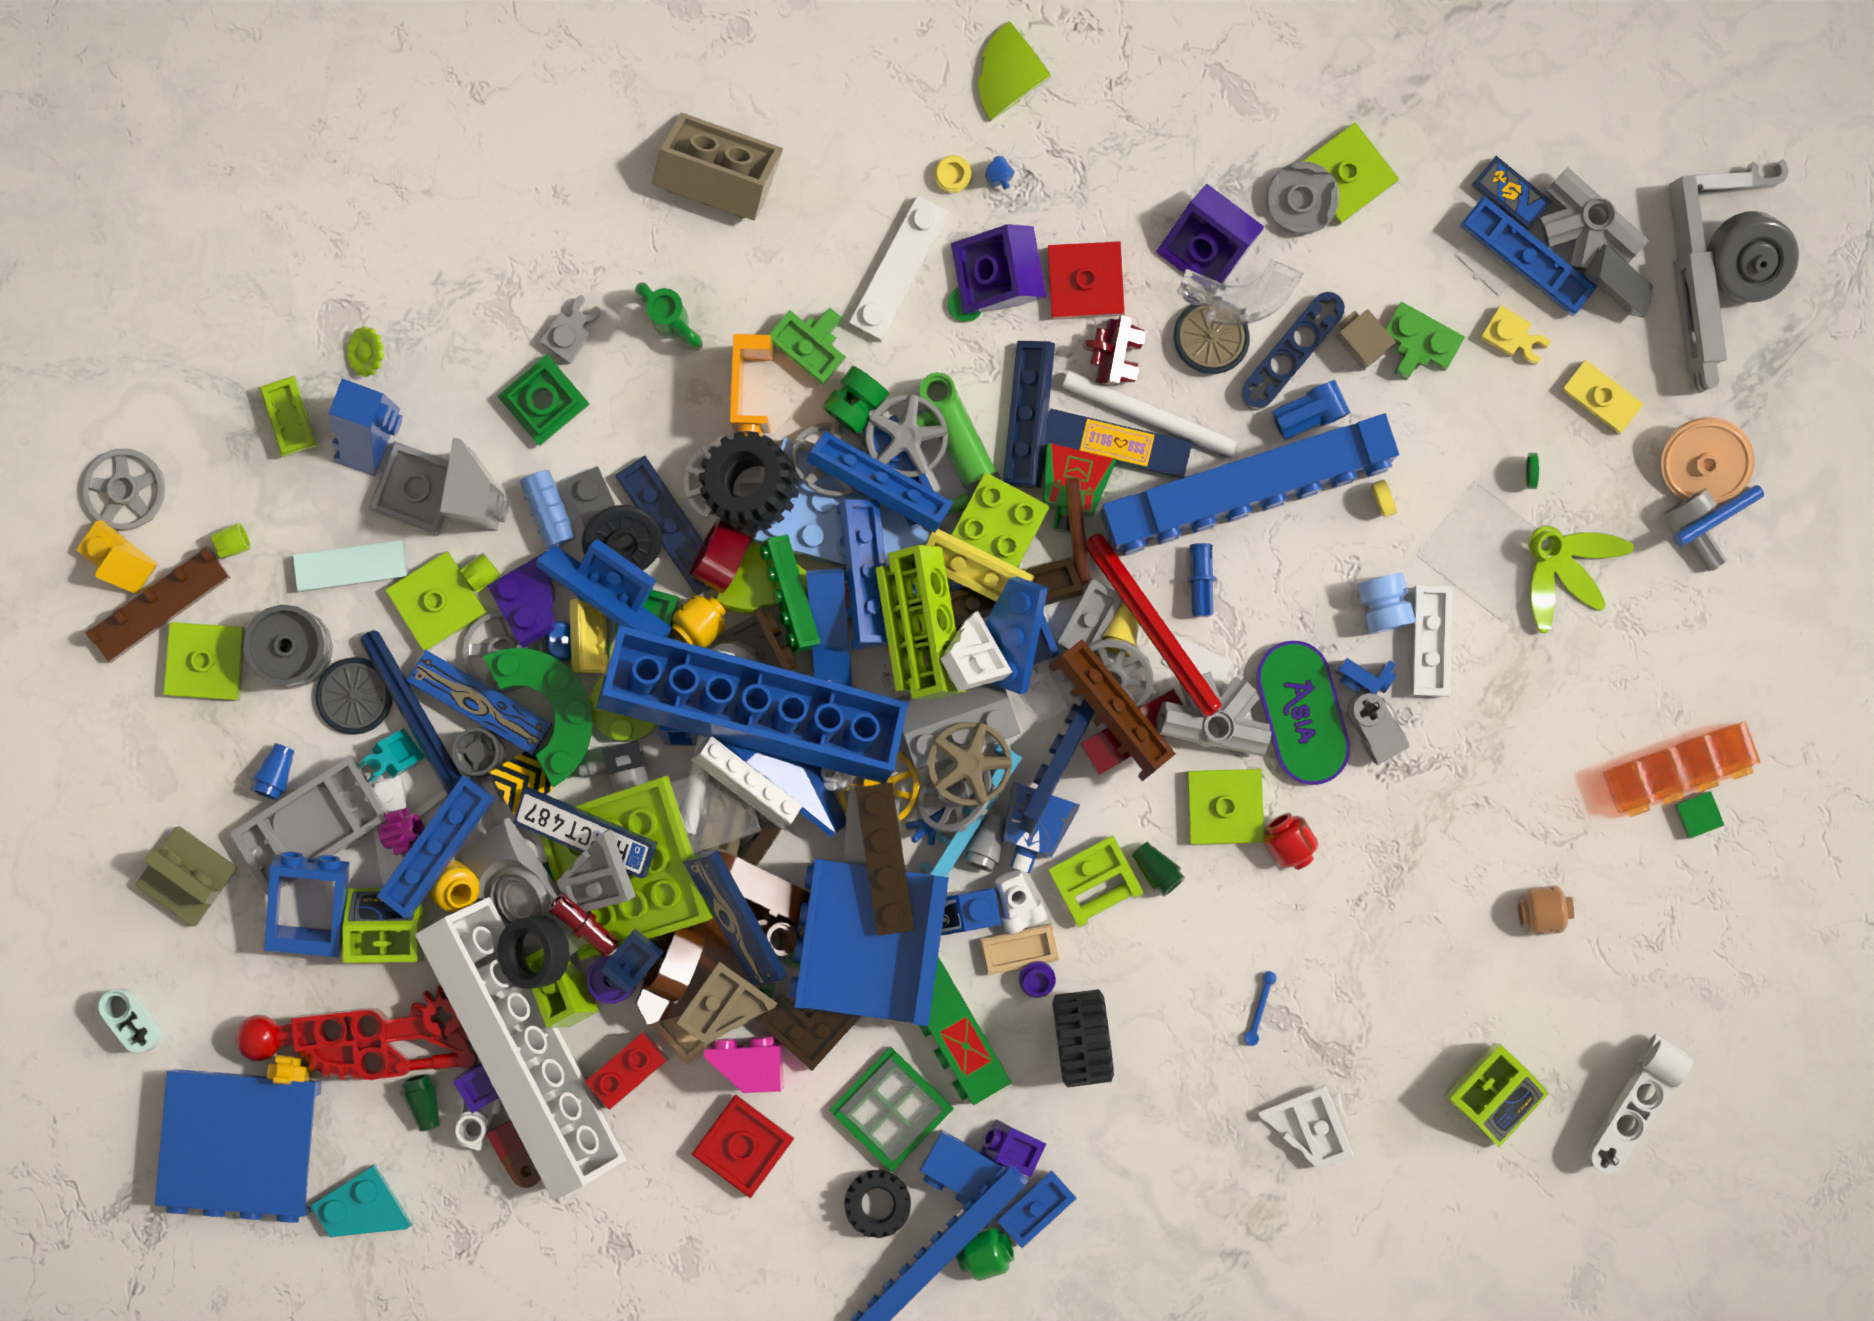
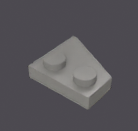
M611 829L599 834L589 849L583 852L574 861V865L566 870L557 880L560 892H564L567 897L585 912L626 902L636 896Z

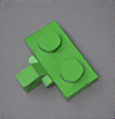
M1402 301L1386 327L1387 332L1399 344L1396 352L1404 355L1394 373L1406 380L1411 376L1417 363L1426 367L1430 361L1440 368L1447 370L1465 338L1460 333Z
M830 307L818 322L813 317H810L806 323L789 310L769 334L777 348L822 385L828 381L846 359V356L832 345L837 337L831 332L840 323L842 318Z

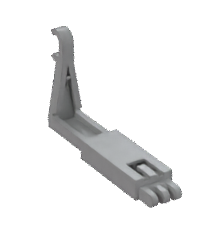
M1784 159L1777 162L1774 166L1776 177L1762 178L1758 174L1759 166L1752 162L1747 166L1746 172L1681 176L1669 184L1679 259L1673 262L1687 368L1690 370L1692 389L1696 393L1705 392L1719 384L1717 364L1727 360L1713 252H1706L1699 195L1775 187L1784 182L1788 176V166Z

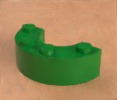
M509 648L483 656L500 689L513 685L528 686L540 692L549 702L554 716L553 733L547 744L535 755L553 787L557 786L575 771L590 744L593 719L591 704L584 686L574 672L564 663L541 651L527 648Z

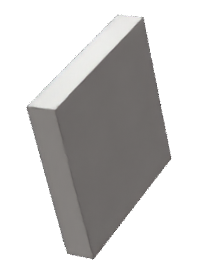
M394 441L368 509L439 535L446 517L440 512L449 461Z

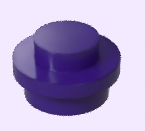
M1033 961L1026 964L1019 974V984L1022 991L1028 996L1035 998L1048 995L1056 983L1054 970L1049 964L1042 961Z

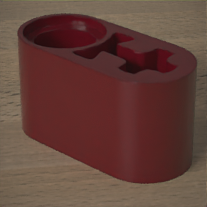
M717 519L708 531L689 575L718 593H724L738 571L751 537L734 529L731 525H727L721 519Z

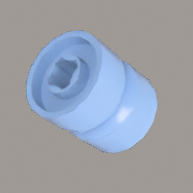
M1403 572L1357 584L1361 603L1369 606V610L1365 613V618L1370 634L1416 623L1411 603L1404 601L1403 598L1408 593Z

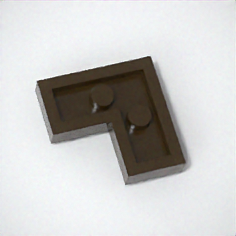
M781 994L775 1001L777 1002L775 1008L766 1011L757 1022L813 1071L861 1016L817 1010L809 1018L799 1008H794L795 1004L784 994Z

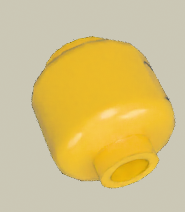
M694 595L672 614L674 625L671 631L678 641L706 648L725 630L726 624L722 616L726 611L714 597H710L707 600L703 596Z
M451 860L428 892V895L441 909L446 912L455 913L473 905L478 899L480 891L479 880L474 872L460 861Z

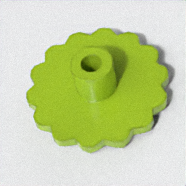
M362 326L355 329L354 333L349 336V342L346 345V358L349 361L350 369H353L356 375L369 377V375H375L376 370L381 368V361L384 359L382 352L384 345L380 342L381 337L379 334H376L374 328Z

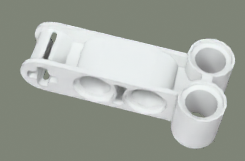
M1654 1034L1644 1046L1638 1059L1640 1064L1588 1145V1157L1594 1167L1601 1173L1614 1174L1624 1166L1672 1088H1677L1684 1081L1693 1065V1059L1688 1056L1687 1052L1657 1034ZM1653 1084L1655 1092L1650 1099L1640 1100L1637 1098V1090L1641 1085ZM1624 1115L1635 1117L1634 1127L1629 1131L1617 1129V1122ZM1601 1149L1604 1151L1610 1149L1614 1157L1612 1159L1605 1157L1602 1160L1598 1153Z

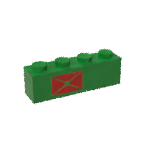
M938 956L929 1026H918L925 1037L933 1035L939 1046L933 1051L944 1070L951 1066L957 1077V1080L952 1082L961 1100L964 1102L970 1099L974 1106L1012 1082Z

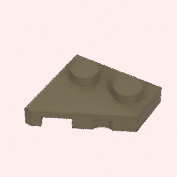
M717 962L677 1018L675 1024L707 1045L727 1032L737 1029L748 1023L751 1019L775 1008L777 1002L724 964Z

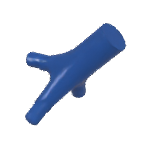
M946 807L931 815L930 819L938 823ZM923 818L917 821L906 822V829H918L911 837L913 843H917L927 834V844H935L936 830L928 826Z

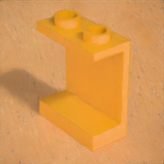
M733 334L730 424L734 432L741 431L746 437L749 431L757 432L761 437L762 433H771V425L767 416L742 415L744 360L773 361L774 346L770 335Z

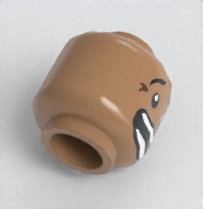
M1555 885L1528 889L1524 893L1523 898L1518 899V915L1521 927L1527 928L1534 936L1564 932L1568 925V919H1574L1572 897H1565L1562 889Z

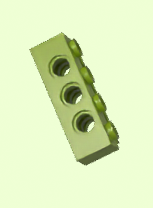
M915 545L888 553L890 567H876V574L896 692H911L912 699L938 700L967 693L966 690L958 692L955 684L949 679L947 670L941 661L943 654L956 635L942 547ZM912 582L914 583L916 588V595L912 588ZM918 618L920 619L922 624V632L919 628ZM924 655H926L928 660V668L925 664Z

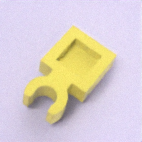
M1502 305L1498 307L1480 339L1509 356L1514 355L1518 348L1522 351L1524 359L1531 364H1537L1541 359L1532 353V344H1540L1542 347L1547 348L1551 343L1543 335L1531 336L1528 334L1527 331L1532 323Z

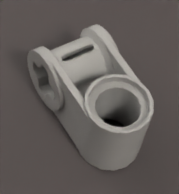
M1367 693L1355 696L1350 701L1347 710L1349 719L1359 734L1366 752L1377 766L1409 748V742L1404 732L1394 720L1380 696ZM1362 702L1373 705L1374 709L1370 712L1372 718L1369 716L1361 717L1359 712L1363 709Z

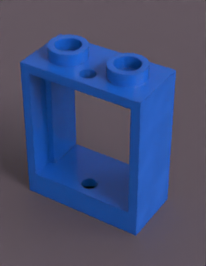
M292 851L275 855L269 872L264 951L339 958L343 948V920L348 894L350 862L340 861L339 857L333 855H322L318 859L303 857V854ZM282 876L335 881L331 930L278 925Z

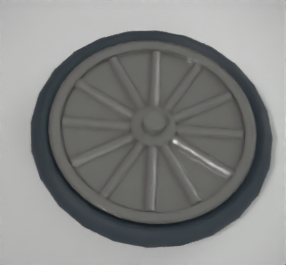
M357 657L339 660L328 667L319 679L315 695L317 709L327 725L336 731L351 735L367 733L379 726L389 714L393 700L372 662Z

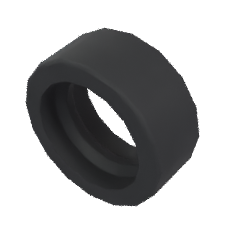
M546 916L520 918L507 924L500 934L497 946L498 962L503 974L512 984L522 989L548 986L560 980L567 970L570 958L569 942L564 930L556 921ZM529 930L537 935L544 948V963L538 974L528 967L523 956V942Z

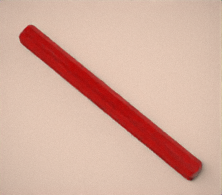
M1102 534L1091 536L1086 540L1087 551L1202 715L1205 717L1214 715L1222 707L1218 697Z

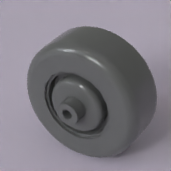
M1759 211L1742 212L1727 219L1714 232L1707 248V252H1713L1717 286L1732 298L1742 302H1761L1779 294L1794 277L1799 262V247L1793 232L1775 217Z

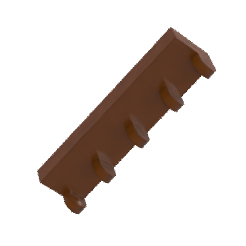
M203 547L199 550L198 554L184 564L172 569L171 573L153 586L144 589L143 593L125 606L112 612V615L94 628L91 627L85 631L87 637L92 643L96 644L108 662L112 663L231 578L211 548Z
M1083 639L1048 666L1052 672L1060 669L1075 687L1069 693L1074 698L1081 694L1098 715L1093 720L1095 725L1098 727L1104 722L1122 745L1117 749V752L1120 755L1126 751L1142 769L1138 775L1141 781H1144L1176 755Z

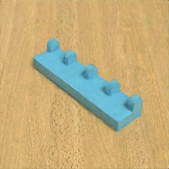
M997 743L993 750L997 754L1004 756L1001 746ZM1010 750L1012 758L1011 776L1022 757ZM997 769L992 776L995 788L1001 782L1005 769ZM998 795L989 801L986 807V814L995 802ZM966 805L963 807V812L967 817L974 811V809H970ZM981 814L976 821L966 827L965 831L960 832L958 830L952 840L939 833L936 839L948 846L935 868L924 861H921L918 867L930 875L947 877L985 815Z

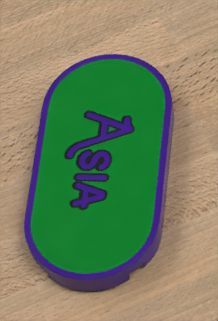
M1293 640L1279 643L1263 656L1256 672L1257 688L1267 724H1270L1271 739L1277 761L1281 769L1289 777L1300 783L1319 785L1329 782L1343 771L1350 754V742L1329 665L1323 654L1306 642Z

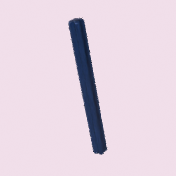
M371 630L360 637V643L444 790L449 795L462 776L378 631Z

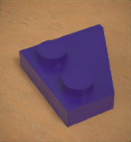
M545 552L487 586L522 648L527 647L555 630V613L552 610L555 595L552 578L535 565L537 559Z

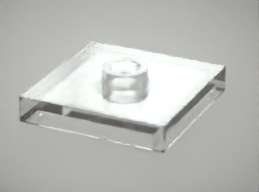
M704 771L670 782L691 854H697L762 831L754 808L708 772Z

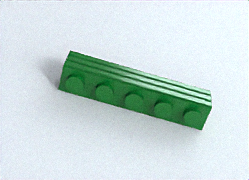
M786 534L767 538L761 544L760 556L762 560H765L768 568L766 575L768 581L772 582L774 588L773 599L779 605L781 611L779 618L787 631V645L789 648H792L793 654L815 649L821 644L789 536Z

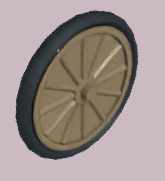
M1204 300L1190 305L1181 313L1174 327L1173 340L1177 353L1189 367L1204 374H1220L1235 368L1243 360L1250 345V333L1248 324L1236 308L1219 300Z

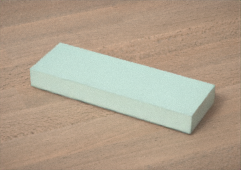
M403 540L293 555L298 592L400 579L408 576Z

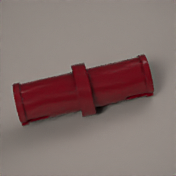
M564 892L560 893L548 908L550 913H553L572 929L571 934L577 939L582 937L600 952L604 958L609 956L617 947L616 944L620 942L618 937H615L596 921L597 916L591 911L585 912L567 897Z

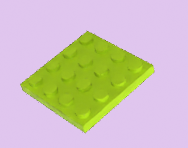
M668 776L574 806L658 842L647 877L641 879L627 873L636 896L626 902L591 910L597 916L596 921L620 939L615 949L620 947L635 928L646 938L650 939L714 918L683 864L689 855H693V851ZM540 835L554 882L559 889L557 880L566 870L574 865V861L582 853ZM589 943L577 951L580 960L601 954Z

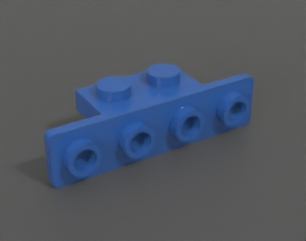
M597 539L590 544L581 563L557 546H553L537 559L535 565L571 590L578 598L588 602L605 614L611 621L624 627L662 637L669 635L672 627L644 608L657 580Z

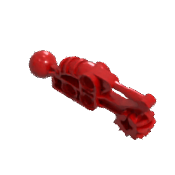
M441 985L436 987V998L429 990L424 991L422 995L428 1005L422 1002L412 1003L408 1017L387 1019L383 1011L378 1008L369 1007L295 1016L291 1018V1023L278 1025L266 1015H253L244 1019L235 1032L237 1050L243 1057L251 1061L262 1062L268 1060L278 1052L280 1047L294 1045V1052H298L300 1057H305L309 1065L308 1070L321 1072L323 1078H329L330 1075L339 1077L340 1081H346L348 1077H352L354 1081L400 1077L408 1074L410 1071L431 1068L434 1070L455 1067L467 1069L473 1066L477 1060L476 1053L470 1049V1044L467 1041L468 1036ZM441 1007H444L445 1013L452 1014V1019L446 1022V1028L441 1020H435L434 1017L435 1014L440 1012ZM365 1015H371L377 1020L379 1026L375 1035H367L362 1031L360 1023ZM327 1020H335L340 1024L341 1035L338 1039H330L325 1035L323 1029ZM422 1038L454 1053L410 1060L395 1048L391 1042ZM374 1052L382 1058L383 1064L380 1071L372 1072L367 1069L364 1063L367 1053Z

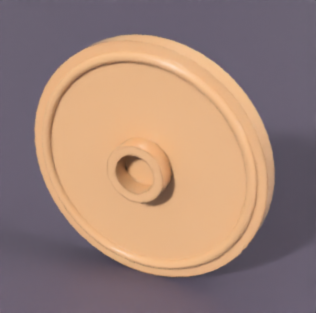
M1716 417L1697 418L1679 426L1668 437L1661 453L1663 478L1669 489L1682 500L1707 488L1717 504L1724 503L1734 498L1746 487L1753 474L1755 464L1752 444L1743 430L1728 420Z

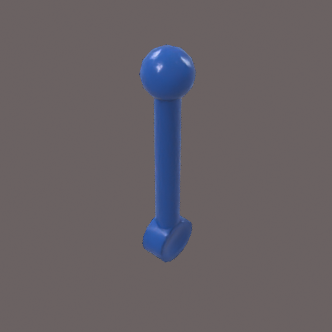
M1266 971L1262 976L1264 985L1251 1029L1244 1035V1041L1249 1046H1254L1259 1041L1257 1034L1270 987L1277 980L1276 974L1272 971Z

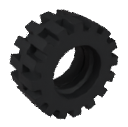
M886 1170L867 1171L859 1175L847 1190L844 1202L846 1217L857 1232L864 1234V1236L869 1238L891 1236L904 1226L911 1210L909 1191L905 1183L893 1173ZM875 1188L884 1189L889 1192L894 1202L890 1215L879 1220L867 1216L862 1208L864 1195L869 1190Z

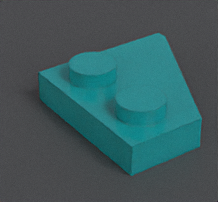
M373 1165L311 1205L329 1237L404 1230L413 1225L376 1165Z

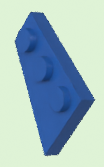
M1017 576L1010 578L1006 583L985 625L1012 673L1003 680L992 682L991 684L1020 695L1028 692L1048 587Z

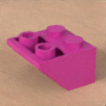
M773 1036L752 1037L749 1045H737V1038L716 1039L712 1042V1046L704 1049V1058L742 1093L780 1092L784 1088L782 1044L774 1043Z

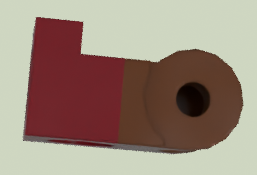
M511 1120L486 1134L507 1173L516 1185L522 1188H529L541 1180Z

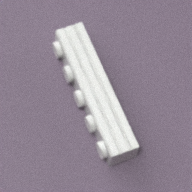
M712 736L700 744L691 758L698 766L780 829L790 825L802 805Z

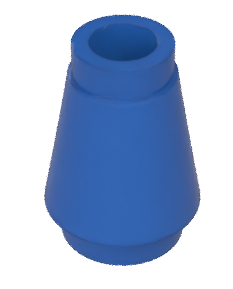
M274 743L272 749H270L252 776L253 784L250 789L269 799L278 800L280 794H284L286 791L293 760L292 757L295 751L284 745Z

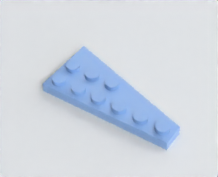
M784 437L781 449L792 460L794 443ZM799 449L798 463L802 473L806 476L814 465L806 462L809 453ZM824 475L814 482V485L830 491L844 490L840 481L835 477ZM799 479V483L794 484L799 490L798 498H791L790 500L794 504L791 512L785 510L781 514L785 519L780 523L776 520L770 522L772 526L770 529L764 530L761 526H758L754 543L762 544L767 538L788 534L794 554L846 568L845 550L843 546H840V537L843 536L841 515L837 514L836 506L845 499H875L860 491L846 496H826L813 491ZM879 502L886 567H890L888 553L915 545H926L930 533L920 526L911 530L903 515ZM947 578L949 592L966 588V586Z

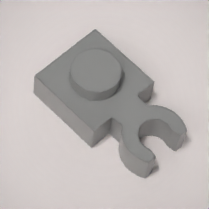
M582 295L574 300L572 315L567 317L560 312L539 341L569 364L573 362L591 337V333L584 329L586 324L595 322L601 314V309L595 306L590 314H582L580 308L586 300Z

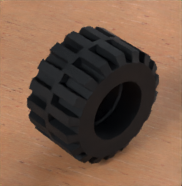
M740 431L734 433V439L730 440L725 436L720 439L722 444L716 449L712 446L708 450L711 457L709 460L703 458L701 463L705 472L699 473L698 481L703 485L699 489L701 495L707 500L705 503L727 525L730 524L734 529L740 531L745 528L748 532H757L758 526L767 530L772 528L770 522L773 520L780 523L785 519L781 515L785 510L791 512L794 504L790 500L791 498H798L799 490L794 484L799 483V476L794 471L796 467L793 461L771 438L766 435L761 437L757 432L749 431L746 437ZM755 466L765 467L764 481L755 493L747 497H734L733 488L735 481L743 471Z
M1100 989L1055 995L1052 1004L1062 1081L1067 1088L1112 1082L1114 1066L1104 995Z

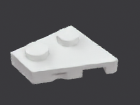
M978 611L964 620L941 658L948 677L955 684L958 692L1003 680L1012 673Z
M1326 1085L1258 1112L1261 1119L1265 1122L1267 1121L1290 1145L1304 1154L1305 1158L1317 1169L1353 1156L1352 1149Z

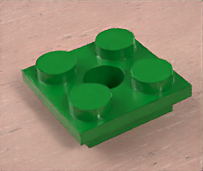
M548 354L497 396L539 446H542L590 405ZM541 390L550 391L553 395L552 404L546 409H538L533 404L535 394Z

